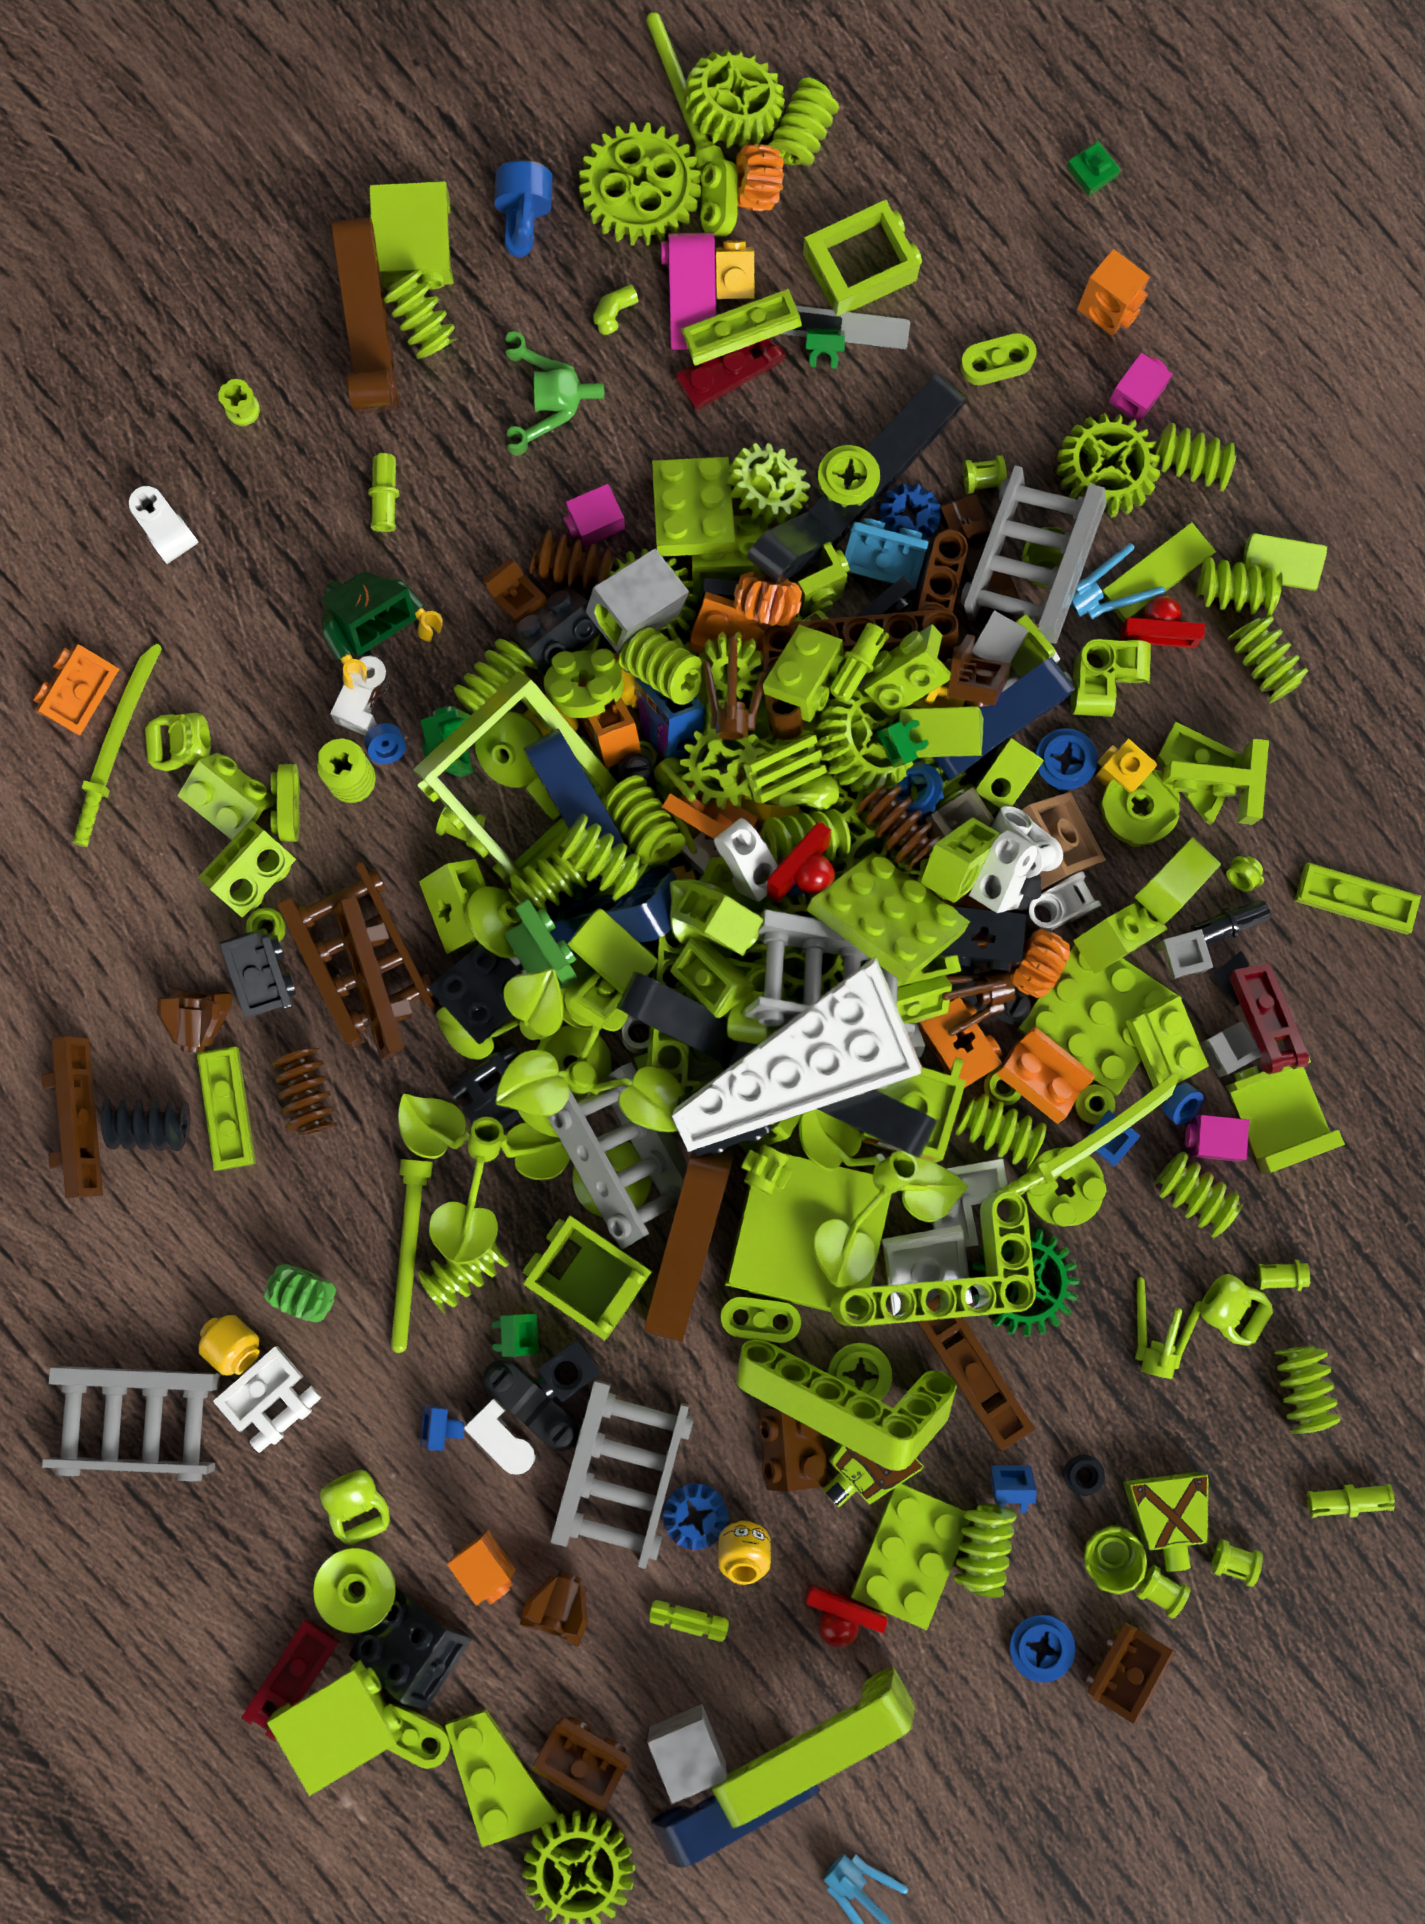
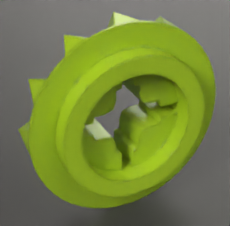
M844 445L834 448L824 456L818 470L819 487L827 495L829 501L840 503L843 507L856 504L861 506L864 501L873 497L880 481L878 463L868 451L861 447ZM849 463H852L853 475L859 477L860 480H853L852 485L847 490L845 489L844 479L838 477V474L843 475L846 469H848Z
M853 1343L844 1346L833 1356L827 1373L857 1389L855 1380L848 1378V1376H842L843 1372L849 1373V1371L856 1370L857 1364H859V1357H862L864 1370L877 1375V1378L864 1380L860 1391L881 1401L887 1395L892 1383V1369L885 1354L875 1346L866 1343Z

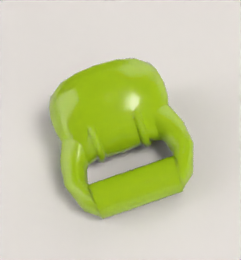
M201 713L160 715L150 721L145 727L147 763L154 769L162 771L175 770L185 764L196 765L198 760L210 756V730L206 718ZM162 725L169 726L168 733L170 735L171 750H169V753H171V758L163 762Z
M825 773L766 801V803L784 808L799 804L819 810H830V807L839 798V787L834 778Z
M1230 1274L1221 1275L1215 1280L1200 1305V1315L1205 1322L1218 1328L1223 1336L1232 1343L1244 1346L1255 1344L1273 1314L1272 1304L1263 1292L1255 1287L1245 1285L1240 1279ZM1251 1301H1258V1307L1241 1335H1238L1234 1328L1240 1324V1320L1247 1308L1251 1306Z
M356 1470L328 1483L320 1491V1500L328 1512L332 1531L344 1544L354 1546L386 1531L390 1523L389 1507L384 1498L376 1491L372 1477L365 1470ZM373 1507L379 1511V1516L344 1531L343 1522L350 1521L351 1518L364 1512H369Z

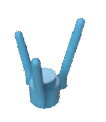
M1129 543L1089 576L1078 582L1070 607L1078 617L1088 613L1089 617L1094 619L1104 612L1164 594L1165 588L1158 587L1099 604V600L1104 598V595L1096 581L1133 551L1134 545Z
M842 1854L823 1877V1881L828 1885L826 1891L838 1901L853 1924H864V1922L847 1898L850 1900L856 1898L881 1924H894L861 1890L867 1881L862 1876V1873L902 1894L908 1892V1887L866 1864L857 1854L851 1860L845 1854Z

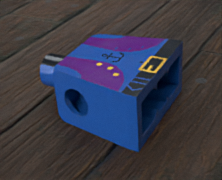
M635 678L639 716L644 737L659 753L661 761L668 757H676L679 760H683L684 757L690 756L691 754L684 746L685 744L695 746L698 743L694 736L696 731L703 735L705 711L702 703L695 698L688 704H676L670 698L662 695L661 692L653 689L649 684L642 682L639 678Z

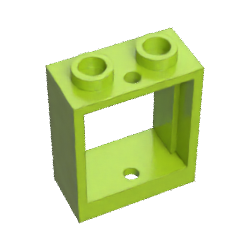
M887 200L879 202L804 238L803 255L836 316L845 312H851L917 281L920 264H922L921 254L915 243L909 244L904 234L905 226L902 217L897 210L892 212ZM881 224L901 263L848 288L828 248Z

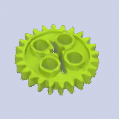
M631 123L629 133L624 134L622 129L617 126L616 138L612 139L604 133L602 134L603 147L597 144L591 145L593 157L584 156L583 163L586 170L579 172L580 182L583 183L579 186L580 197L585 198L583 200L584 211H592L590 214L592 224L602 221L601 226L604 235L615 229V239L617 242L627 234L630 237L631 245L636 243L638 236H643L646 245H650L651 235L656 234L661 241H665L666 229H669L672 233H679L677 221L689 224L690 214L688 211H697V200L695 198L701 197V186L698 185L701 182V171L695 170L697 158L688 157L690 155V146L685 144L678 147V134H674L669 139H666L665 127L663 126L654 134L651 133L650 123H646L643 132H638L636 125ZM629 157L636 158L638 160L634 164H625L624 162H622L624 159ZM661 171H669L673 174L668 178L657 176ZM612 190L624 192L620 197L607 195ZM650 203L659 206L654 211H646L642 207Z

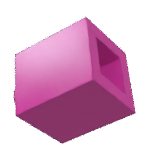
M1141 352L1116 386L1109 403L1132 419H1136L1140 424L1166 388L1173 374L1167 370L1166 365L1155 357H1148Z
M608 484L566 502L568 516L563 517V521L572 539L578 537L582 540L583 548L625 530L624 516Z
M1207 1115L1194 1117L1192 1124L1188 1123L1185 1132V1146L1190 1147V1157L1235 1162L1246 1160L1249 1120Z

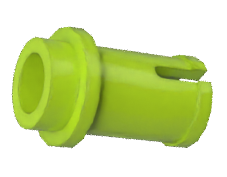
M1298 1259L1294 1260L1293 1264H1258L1257 1282L1259 1290L1295 1287L1296 1291H1302V1287L1310 1286L1308 1263H1300Z

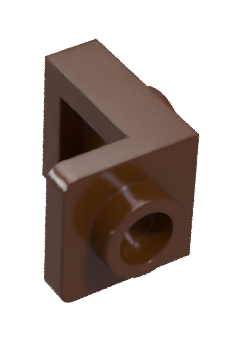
M512 558L506 560L483 579V584L495 604L516 625L524 617L534 614L548 601L546 596L522 573L520 567Z

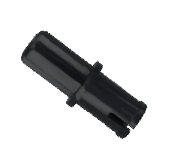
M1257 900L1231 911L1228 908H1224L1221 914L1192 924L1191 932L1202 929L1206 945H1209L1229 936L1233 938L1238 937L1239 931L1269 920L1271 912L1265 900Z

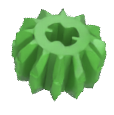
M282 1264L276 1267L273 1275H270L266 1284L267 1288L264 1298L271 1306L280 1309L281 1312L288 1313L305 1321L320 1322L330 1311L337 1289L329 1280L320 1277L318 1274L301 1269L295 1265Z

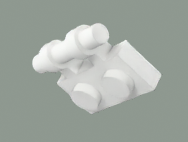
M275 1346L213 1402L239 1432L243 1431L252 1422L255 1424L260 1432L249 1442L260 1453L270 1443L273 1445L278 1443L284 1437L283 1432L298 1418L301 1420L306 1418L312 1412L311 1407L322 1397L313 1386H310L301 1395L294 1391L292 1386L304 1376L278 1346ZM281 1397L288 1407L271 1420L264 1411Z

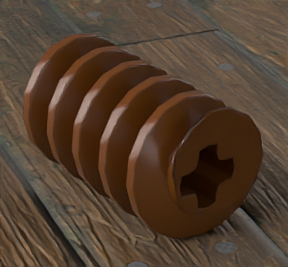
M548 529L544 536L540 538L530 566V574H533L539 567V575L543 579H547L554 571V581L558 584H562L568 576L569 587L576 589L583 581V590L587 594L593 591L596 584L598 585L608 579L610 570L615 571L614 562L611 561V549L607 548L601 557H597L596 544L592 543L585 553L582 552L581 539H577L571 548L567 547L566 534H562L557 543L553 542V530Z
M884 784L867 796L855 808V811L858 814L870 811L865 819V824L872 826L880 823L875 836L880 839L890 835L885 844V849L892 851L900 848L895 861L900 864L910 860L905 870L907 872L932 853L935 843L941 840L942 836L939 834L928 838L926 835L932 824L930 822L919 826L916 824L922 811L919 809L908 813L906 809L912 799L910 797L899 801L896 799L902 789L901 785L887 788L886 784Z
M320 1048L287 1053L271 1063L274 1070L285 1071L275 1078V1083L281 1086H288L278 1094V1097L282 1101L292 1102L282 1109V1114L295 1117V1119L285 1125V1128L289 1132L299 1133L298 1135L321 1132L338 1126L337 1122L325 1121L324 1119L325 1116L334 1111V1107L321 1105V1101L329 1097L331 1093L330 1091L318 1090L317 1088L318 1085L327 1080V1076L314 1075V1070L324 1065L323 1060L311 1059L310 1055L320 1050Z

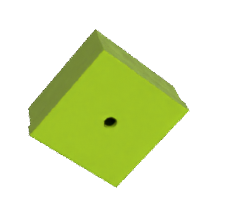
M784 1154L790 1158L785 1168L793 1171L784 1190L775 1186L772 1194L769 1195L748 1184L725 1285L748 1290V1293L831 1312V1301L839 1291L871 1287L891 1194L881 1201L856 1231L866 1234L874 1242L876 1254L872 1269L865 1278L855 1285L846 1288L836 1287L827 1279L815 1259L812 1248L814 1233L822 1223L831 1219L841 1220L850 1227L853 1220L874 1199L880 1190L874 1185L873 1174L839 1166L834 1170L828 1171L820 1168L809 1159ZM851 1296L845 1304L846 1313L859 1316L861 1303L855 1296Z

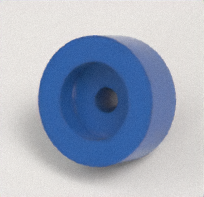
M393 724L375 725L367 732L364 739L370 759L378 764L393 763L400 759L406 750V742L402 732Z
M1189 1083L1181 1084L1165 1100L1163 1113L1177 1125L1186 1124L1200 1111L1204 1100L1203 1094Z

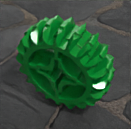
M1041 1229L1034 1231L1031 1239V1249L1037 1251L1033 1257L1035 1288L1038 1290L1036 1291L1035 1299L1042 1301L1046 1306L1037 1313L1026 1316L1016 1315L1012 1312L996 1314L992 1319L991 1325L998 1328L1005 1319L1008 1320L1006 1324L1007 1334L1013 1335L1018 1324H1020L1021 1334L1024 1337L1030 1336L1031 1324H1034L1039 1334H1045V1319L1053 1327H1058L1060 1320L1055 1315V1312L1059 1311L1061 1314L1070 1315V1308L1063 1304L1064 1298L1071 1301H1076L1078 1298L1077 1294L1067 1292L1068 1285H1078L1080 1283L1079 1278H1067L1066 1271L1077 1268L1076 1262L1063 1264L1061 1259L1069 1254V1249L1063 1247L1054 1252L1053 1249L1057 1244L1058 1238L1051 1236L1043 1244L1044 1235ZM1008 1241L1001 1247L1002 1258L1014 1250ZM980 1248L978 1254L983 1258L984 1248ZM1047 1260L1055 1274L1054 1294L1050 1293V1290L1043 1285L1041 1280V1274ZM972 1264L971 1268L973 1270L983 1272L982 1277L986 1276L984 1264ZM1010 1282L1006 1299L1009 1303L1013 1304L1017 1300L1019 1292L1017 1286ZM979 1293L972 1296L974 1302H979Z

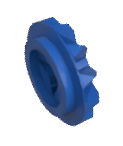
M902 483L892 491L889 490L883 499L879 513L880 522L885 523L884 530L899 533L900 528L911 529L922 533L921 540H926L933 535L939 525L940 504L935 499L933 491L922 488L919 483L915 485H905ZM906 500H908L913 509L922 510L916 515L915 527L908 516L899 515V513L905 510Z
M1058 729L1049 733L1041 740L1035 752L1037 756L1044 760L1037 771L1043 778L1044 783L1056 787L1057 790H1075L1092 778L1097 768L1098 757L1094 744L1085 734L1074 729ZM1069 745L1070 759L1075 760L1079 764L1070 765L1064 774H1061V762L1053 757L1061 756Z
M912 762L913 766L906 771V777L897 784H894L893 787L899 784L902 787L896 797L899 801L908 798L911 794V782L920 790L917 793L918 798L916 802L911 801L906 811L911 813L920 809L922 814L918 820L922 821V816L929 811L936 812L935 805L938 800L944 799L942 793L944 782L938 771L931 765L922 762Z
M692 1483L678 1488L670 1495L664 1507L663 1522L666 1532L677 1545L690 1550L709 1548L719 1540L720 1533L727 1526L728 1512L723 1498L716 1490L704 1484ZM689 1500L698 1511L712 1509L702 1519L703 1533H700L699 1528L696 1529L693 1523L679 1525L689 1515V1505L687 1503Z
M1033 1614L1030 1618L1019 1622L1013 1635L1010 1636L1009 1655L1016 1669L1024 1677L1035 1682H1051L1062 1677L1071 1667L1075 1657V1642L1070 1630L1063 1622L1051 1615ZM1045 1631H1047V1644L1055 1651H1058V1654L1053 1652L1050 1654L1044 1653L1036 1665V1651L1026 1642H1040L1042 1636L1045 1635Z

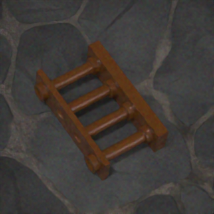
M363 862L355 865L362 880L312 905L306 906V904L299 906L291 897L277 904L345 1044L352 1049L366 1042L362 1032L367 1030L366 1025L369 1022L364 1009L358 1011L355 1008L351 1011L344 998L350 994V989L357 986L353 972L351 971L343 976L340 973L333 976L327 963L333 959V954L345 949L341 934L326 941L322 938L316 941L310 927L316 925L315 920L333 912L341 900L352 897L359 899L370 894L379 914L364 921L366 928L385 924L397 948L376 959L380 973L382 974L404 963L414 984L388 996L390 1003L409 999L411 1003L422 998L424 1004L429 1009L437 1006L432 997L433 995L428 989L433 984L429 973L421 975L380 893L386 890V887L376 868L369 871Z

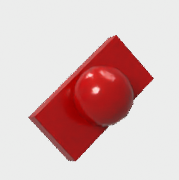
M1166 595L1159 596L1150 600L1145 606L1144 619L1127 618L1120 628V641L1140 640L1157 646L1195 648L1204 638L1205 623L1181 622L1182 611L1179 603L1172 597Z
M821 821L811 828L767 878L768 897L779 904L795 884L803 892L811 895L819 894L821 891L830 888L834 881L835 872L829 860L821 856L830 846V828Z
M814 1584L808 1586L804 1597L805 1603L825 1611L820 1619L819 1632L823 1641L832 1648L841 1649L854 1643L859 1635V1625L884 1634L888 1622L885 1612Z

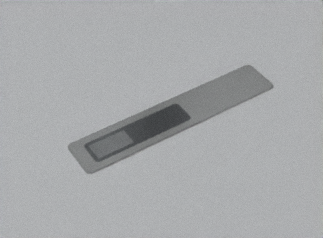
M796 306L802 326L781 333L806 337L807 328L845 331V342L906 349L910 321L908 319L845 312L836 316L834 310Z

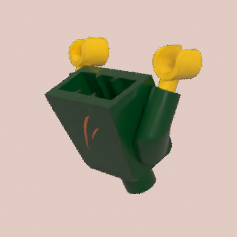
M361 572L343 584L339 581L330 582L326 586L321 600L324 607V612L321 614L322 636L336 662H342L343 682L349 689H353V680L349 675L350 673H359L366 683V666L362 661L353 659L351 656L353 653L357 656L362 655L417 619L419 621L418 636L427 642L431 641L433 631L429 626L433 627L437 633H440L443 625L441 615L435 611H425L423 609L425 604L403 580L382 578L368 572Z

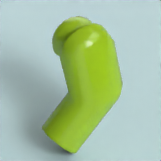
M632 284L607 294L600 299L594 312L593 320L594 324L598 325V330L601 334L607 335L615 332L618 329V323L615 320L618 311L639 302Z

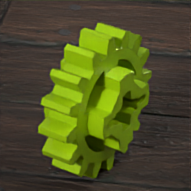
M757 443L753 444L749 450L743 448L728 469L731 474L727 479V483L735 486L730 493L731 497L741 498L742 502L739 506L741 510L747 507L752 509L751 518L756 519L759 514L764 515L766 524H770L775 517L780 524L785 523L788 517L794 519L809 498L805 493L810 488V484L801 481L807 473L805 470H797L794 467L798 461L796 458L787 460L783 448L778 453H775L771 444L768 443L763 450H761Z
M710 723L708 724L709 734L704 736L696 731L694 736L698 743L695 746L689 744L684 746L691 756L690 759L680 760V765L690 770V772L682 776V780L685 783H694L691 791L695 797L703 794L702 803L708 807L716 799L717 808L720 810L726 809L728 801H731L736 808H740L742 803L740 797L745 795L749 799L754 800L747 777L740 783V779L745 771L743 764L767 754V751L764 748H754L760 741L755 734L745 739L732 740L742 744L745 748L733 751L726 744L725 740L727 739H721L715 735L716 729H711ZM709 748V752L704 762H701V758L704 752ZM727 758L732 762L727 765L728 772L725 774L717 769L722 766L721 759ZM766 766L756 771L757 777L759 773L768 772L769 767ZM718 781L724 792L714 791L708 788L704 782Z

